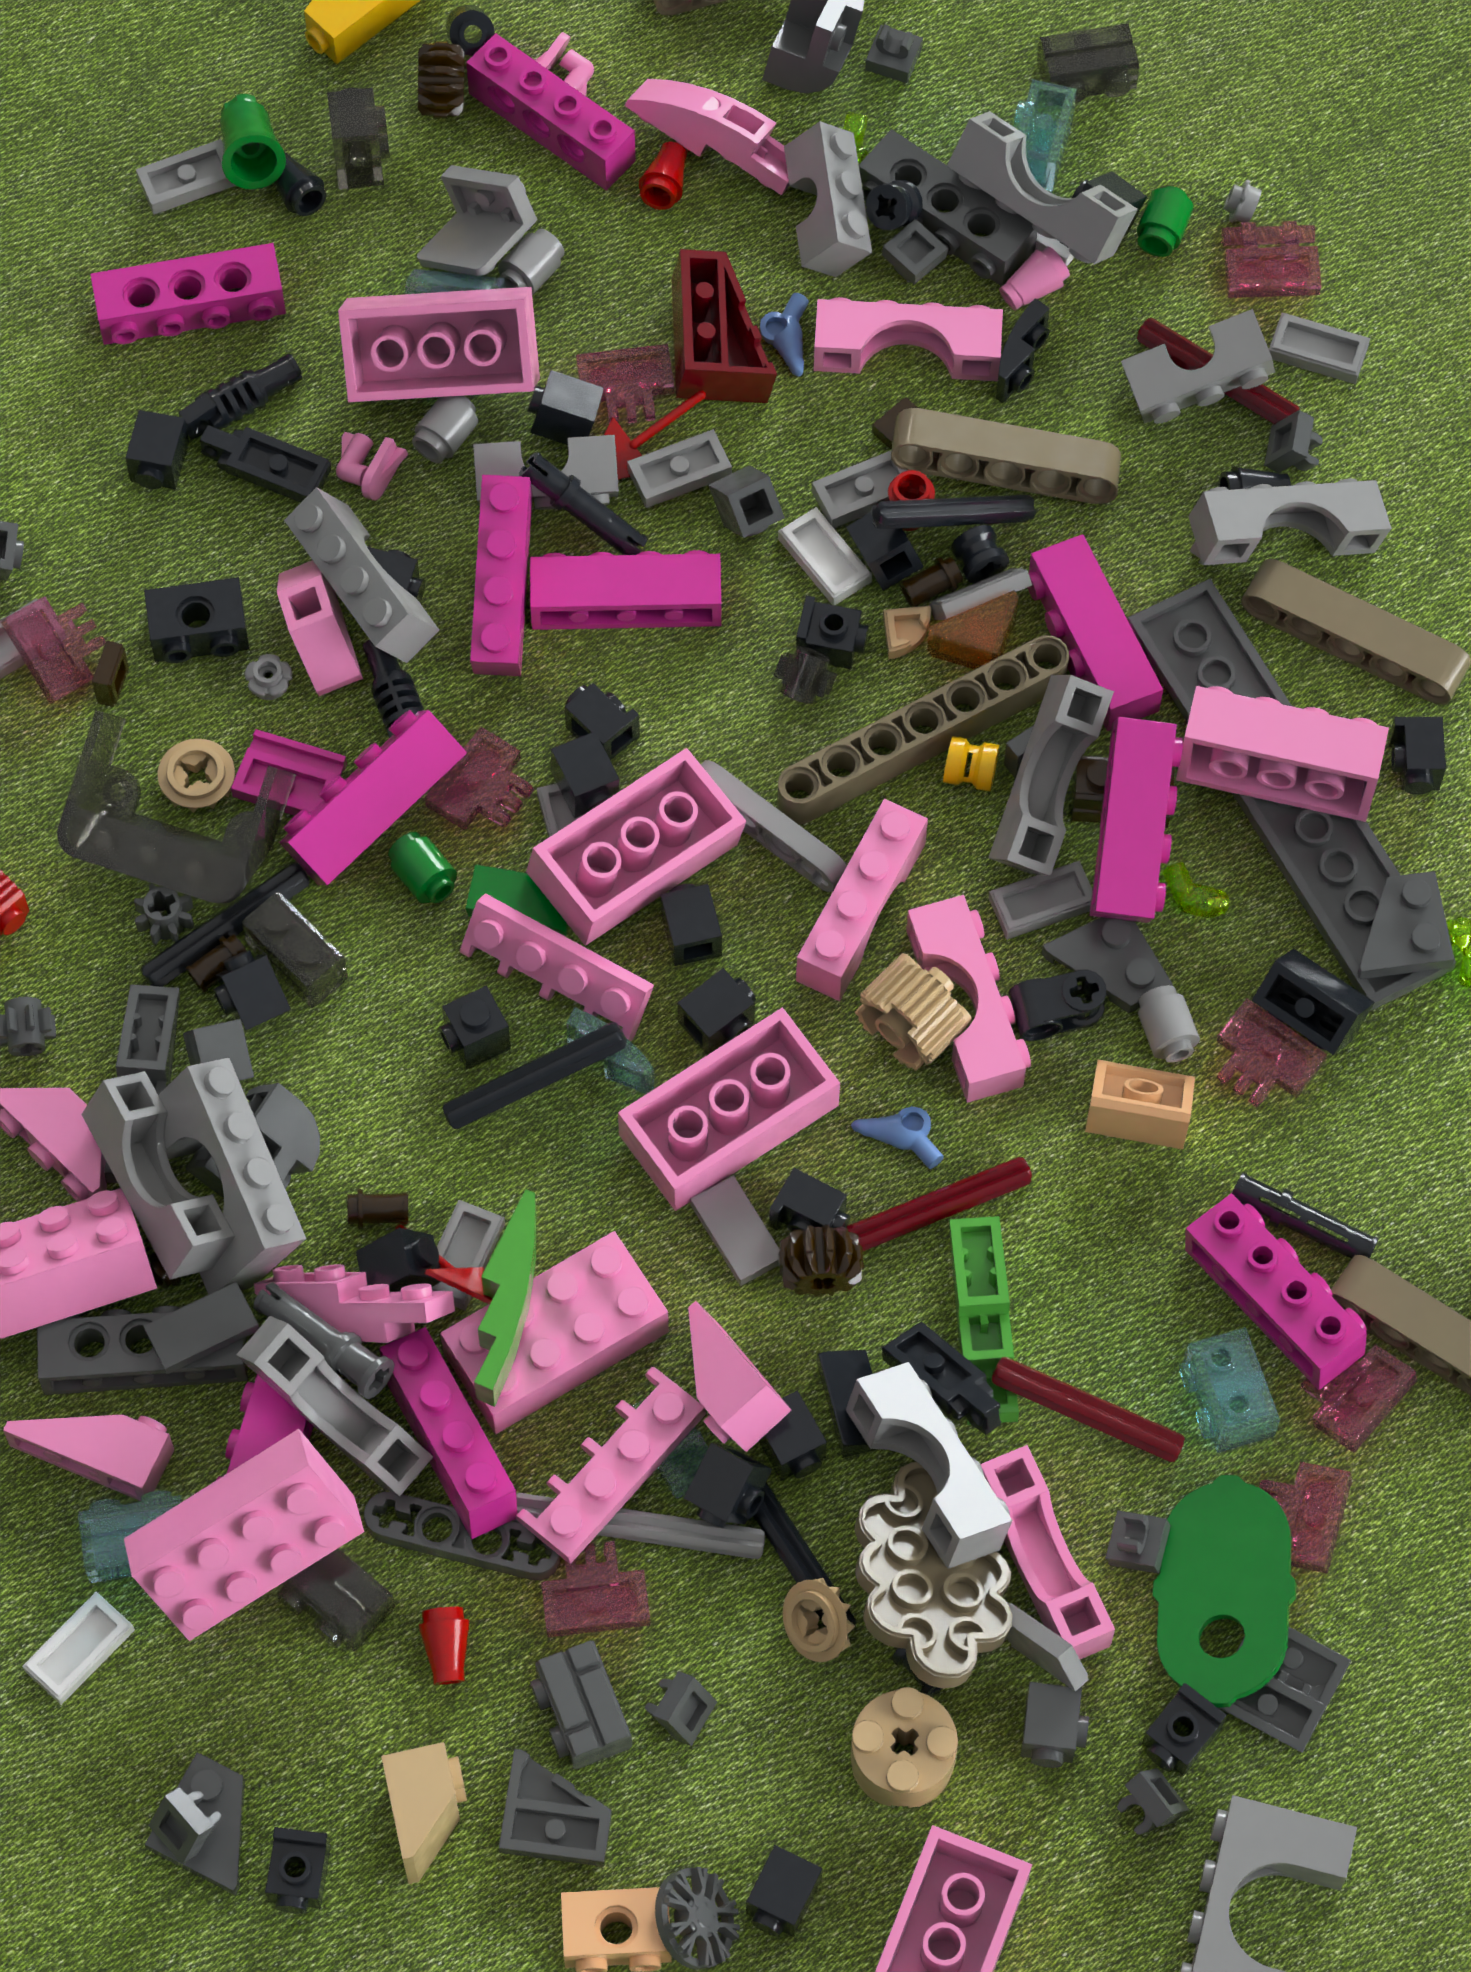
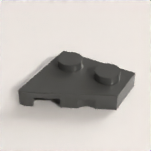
M1100 917L1044 944L1042 948L1044 958L1052 964L1056 960L1073 972L1088 969L1100 975L1106 984V995L1109 1001L1127 1013L1140 1008L1138 1000L1149 990L1160 986H1173L1135 921Z
M514 1749L499 1842V1853L604 1867L612 1810L592 1796H586L575 1789L574 1784L556 1773L554 1775L532 1760L530 1755L522 1749Z
M197 1752L178 1787H181L187 1795L194 1791H201L204 1796L198 1808L206 1817L218 1811L222 1815L214 1831L208 1835L198 1855L184 1864L175 1857L153 1830L144 1845L147 1850L236 1895L240 1883L239 1858L240 1847L242 1846L243 1826L241 1820L242 1807L244 1806L245 1780L243 1775Z

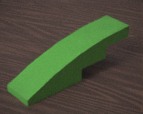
M525 1189L481 1276L483 1294L493 1298L478 1327L480 1347L489 1350V1353L474 1381L476 1399L493 1407L496 1406L515 1361L531 1299L536 1264L537 1211L535 1193Z
M1000 1217L949 1219L960 1354L986 1374L987 1384L993 1389L994 1396L992 1398L1000 1403L999 1417L1002 1421L1001 1423L1018 1422L1017 1394L992 1382L993 1372L1001 1357H1008L1014 1360L1009 1317L1010 1300Z

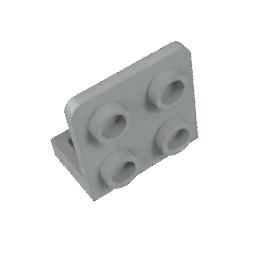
M451 165L440 177L457 213L417 254V258L423 267L482 276L491 272L495 268L496 263L513 245L523 238V235L537 221V217L526 195V189L518 176Z

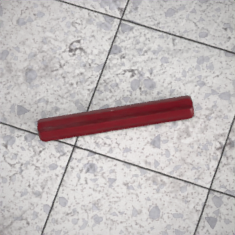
M1154 318L1146 319L1139 328L1138 342L1150 349L1165 344L1174 364L1185 370L1202 368L1213 357V354ZM1263 384L1251 389H1242L1239 386L1224 392L1225 395L1273 424L1300 410L1299 406Z
M1016 1157L850 1224L846 1228L848 1232L859 1236L862 1251H865L1024 1187L1031 1182V1170L1023 1157Z
M1001 1357L993 1372L992 1382L995 1385L1164 1460L1175 1462L1181 1453L1185 1440L1182 1434L1011 1358Z

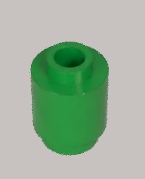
M1166 186L1151 192L1137 227V243L1146 253L1157 257H1166L1179 247L1194 209L1192 201L1182 189Z
M409 832L394 842L388 852V857L392 861L391 868L418 902L422 904L430 902L439 903L453 892L457 871L430 838L422 837L418 832Z

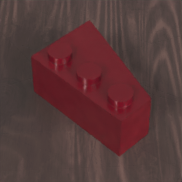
M680 249L671 279L676 398L689 399L698 391L703 390L706 393V397L703 400L768 403L777 372L773 363H769L760 343L761 334L757 325L753 326L746 310V298L727 253Z

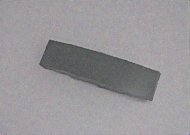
M130 984L116 1061L117 1077L145 1071L158 1095L171 1083L180 1000L179 988ZM106 1161L104 1169L106 1183H118Z

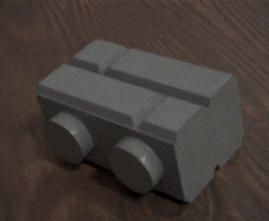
M587 1641L569 1648L565 1652H559L540 1659L535 1663L538 1678L530 1681V1686L540 1711L550 1708L556 1726L548 1729L559 1759L569 1756L573 1769H580L598 1762L604 1757H611L632 1747V1735L594 1641Z

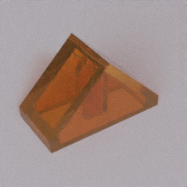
M1015 590L929 626L927 649L931 657L975 670L1002 656L1016 621L1019 597Z

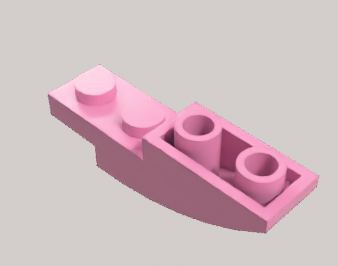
M647 79L627 100L625 107L700 157L710 146L720 153L723 158L735 163L757 178L761 184L773 189L778 194L782 195L790 186L784 145L770 136L776 122L757 110L707 88L662 79Z
M341 1264L321 1266L315 1268L314 1272H304L302 1265L282 1266L273 1269V1277L254 1283L256 1295L262 1289L271 1295V1292L266 1289V1285L272 1282L276 1283L280 1289L341 1333L353 1332L361 1337L362 1342L389 1343L415 1332L414 1323H428L455 1312L453 1291H432L431 1284H414L402 1287L401 1292H390L388 1284L367 1286L366 1272H345V1267Z

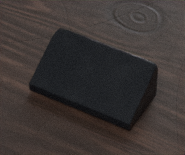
M866 1350L817 1353V1367L842 1458L877 1450L870 1449L845 1410L856 1380L873 1374Z

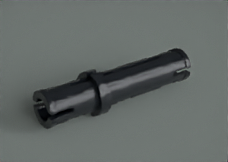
M538 451L528 458L526 463L531 466L528 468L523 466L519 476L530 477L531 484L551 499L550 504L557 510L565 509L621 554L637 555L641 552L637 546L644 547L648 537L641 534L580 486L581 481L574 475L566 476L543 458Z
M1242 1172L1232 1194L1243 1205L1247 1203L1252 1205L1260 1215L1270 1219L1269 1225L1278 1228L1279 1224L1351 1259L1355 1255L1371 1257L1379 1240L1378 1237L1362 1232L1336 1217L1294 1198L1295 1192L1287 1188L1281 1192ZM1264 1197L1276 1203L1277 1205L1300 1215V1218H1296L1286 1213L1285 1211L1262 1201L1260 1198ZM1308 1220L1347 1238L1348 1242L1309 1224Z

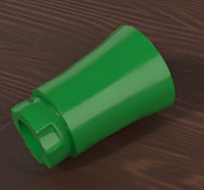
M235 95L231 101L224 103L221 109L220 128L223 137L222 169L226 178L240 188H264L274 183L281 176L286 165V156L275 137L269 114L264 106L256 101L254 95Z

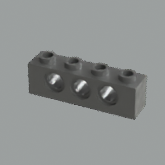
M892 129L859 164L865 201L873 188L895 180H907L913 183L919 189L923 201L921 214L916 220L948 248V255L953 254L969 264L971 269L984 279L990 278L1000 286H1003L1035 251L1037 232L1032 227L1033 223L1019 214H1012L1001 209L996 204L994 197L982 189H974L965 185L959 179L957 172ZM889 199V201H888V206H887V207H889V206L891 205V200H890V199ZM946 209L951 212L944 213L937 210ZM982 233V234H986V235H988V236L979 237V236H976V235H974V234Z
M160 1306L154 1308L152 1313L132 1314L130 1311L123 1309H112L104 1311L101 1316L81 1318L77 1314L37 1327L38 1380L44 1395L248 1381V1368L236 1354L247 1343L245 1337L167 1375L154 1348L143 1354L133 1353L130 1349L136 1341L149 1339L144 1329L145 1325L180 1309V1307ZM99 1342L104 1345L103 1350L94 1357H83L79 1354L81 1349L88 1343Z

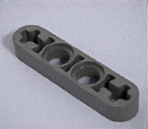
M384 1491L373 1496L365 1507L364 1519L369 1534L374 1539L385 1544L529 1580L540 1581L549 1578L556 1572L560 1564V1556L520 1523L510 1521L493 1529V1531L501 1536L502 1544L495 1553L485 1555L473 1548V1539L470 1538L459 1515L452 1506L404 1494L398 1496L392 1492ZM388 1507H394L398 1518L412 1521L411 1512H419L414 1520V1535H407L409 1532L407 1524L398 1521H391L388 1528H382L380 1519L375 1516L376 1513L384 1514ZM439 1517L451 1523L452 1532L446 1540L432 1542L423 1535V1528L430 1519ZM510 1537H518L517 1548L527 1551H533L536 1544H543L545 1554L551 1557L549 1559L541 1558L538 1566H534L529 1563V1555L514 1551V1560H506L510 1553Z

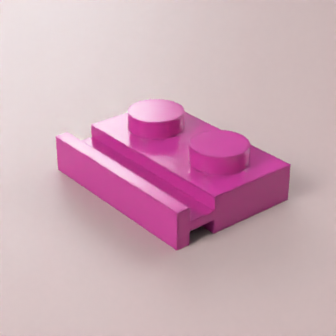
M255 729L253 741L250 748L248 747L231 786L232 797L294 816L303 809L311 813L323 801L319 793L331 781L341 776L343 770L345 771L347 766L346 756Z

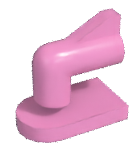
M562 32L548 51L535 61L551 71L566 49L571 37ZM571 49L559 63L561 67L570 72L564 81L586 96L587 82L594 73V66L588 59Z
M344 432L342 436V454L336 467V475L342 481L362 486V495L367 499L376 501L382 496L400 463L408 456L406 449L397 447L394 439L385 437L370 465L365 466L362 463L373 446V441L361 433L351 434Z

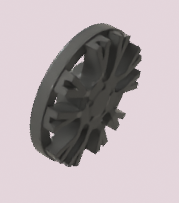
M701 1867L685 1868L667 1876L659 1888L655 1903L657 1929L665 1948L677 1962L694 1970L713 1967L731 1956L729 1950L732 1941L739 1938V1934L736 1931L740 1930V1924H734L733 1918L734 1915L739 1914L738 1909H734V1905L737 1903L735 1900L729 1901L722 1888L725 1881L722 1878L718 1879L719 1875L716 1873L709 1874L707 1873V1868ZM686 1878H691L692 1890ZM668 1906L675 1909V1923H669ZM718 1916H721V1922H718ZM680 1934L683 1938L677 1943L675 1937ZM694 1943L697 1945L698 1959L690 1956Z

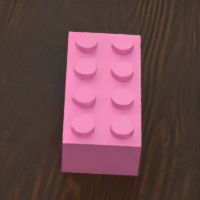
M531 287L347 298L338 310L348 402L532 392L540 379Z
M1196 686L1176 781L1366 822L1379 778L1389 727L1379 726L1374 721L1366 718L1347 719L1329 715L1328 712L1320 708L1307 707L1301 709L1283 705L1270 697L1250 698L1233 694L1230 690L1223 687L1212 686L1204 688Z
M686 748L532 849L526 873L586 946L659 898L661 894L668 892L737 846L746 820Z
M782 1007L619 1111V1136L673 1209L677 1211L688 1204L692 1197L722 1182L839 1106L840 1082Z
M121 1188L113 1191H100L88 1199L66 1206L50 1207L38 1215L16 1222L0 1223V1339L157 1289L132 1208Z
M613 1231L533 1278L529 1311L516 1358L495 1407L477 1400L474 1381L489 1353V1350L480 1347L478 1327L490 1305L488 1304L442 1331L440 1335L445 1357L496 1435L669 1332L668 1311L616 1232Z
M297 1429L125 1537L124 1543L132 1577L183 1635L191 1641L365 1531L353 1493L304 1434Z
M932 1825L875 1972H994L1029 1880L1032 1864Z

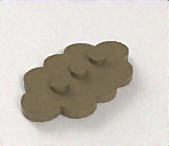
M911 1462L901 1467L895 1475L890 1494L876 1495L867 1500L859 1510L856 1518L855 1534L858 1542L864 1549L856 1563L855 1575L860 1586L869 1594L864 1606L863 1619L867 1630L875 1639L887 1646L906 1649L910 1669L918 1679L930 1686L943 1689L953 1688L967 1681L976 1665L977 1653L991 1652L1003 1644L1010 1632L1013 1615L1009 1604L1003 1599V1595L1010 1583L1011 1571L1008 1563L998 1552L947 1569L922 1530L933 1499L937 1496L936 1486L931 1476L918 1462Z

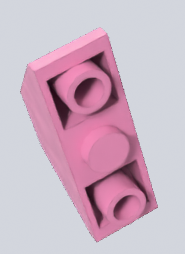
M309 561L279 573L277 585L279 602L291 638L316 693L321 696L363 679L336 592L314 561Z
M0 1088L1 1129L11 1138H15L19 1134L31 1146L27 1148V1151L31 1157L46 1171L51 1167L56 1169L64 1177L61 1181L63 1187L77 1202L88 1199L97 1192L107 1190L104 1174L106 1160L81 1115L87 1106L81 1098L70 1088Z

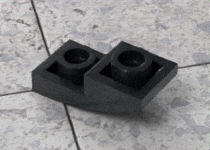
M1036 298L1017 320L1004 346L1000 360L996 399L1001 403H1004L1014 391L1021 393L1030 384L1035 374V370H1033L1034 353L1041 348L1049 336L1050 330L1047 327L1050 308Z

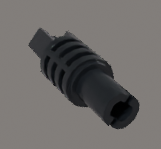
M288 353L255 372L253 370H244L239 373L238 377L233 376L229 378L227 383L222 382L216 385V389L210 388L195 398V402L179 411V417L185 418L189 438L192 440L202 436L208 425L221 430L230 426L232 421L237 422L243 419V415L248 416L254 413V409L260 410L265 407L266 403L269 402L268 398L276 392L303 380L301 370L293 356Z
M369 639L362 647L374 678L371 692L387 735L390 738L393 734L389 727L408 710H411L415 715L418 711H423L424 708L411 675L405 670H401L396 657L375 647Z

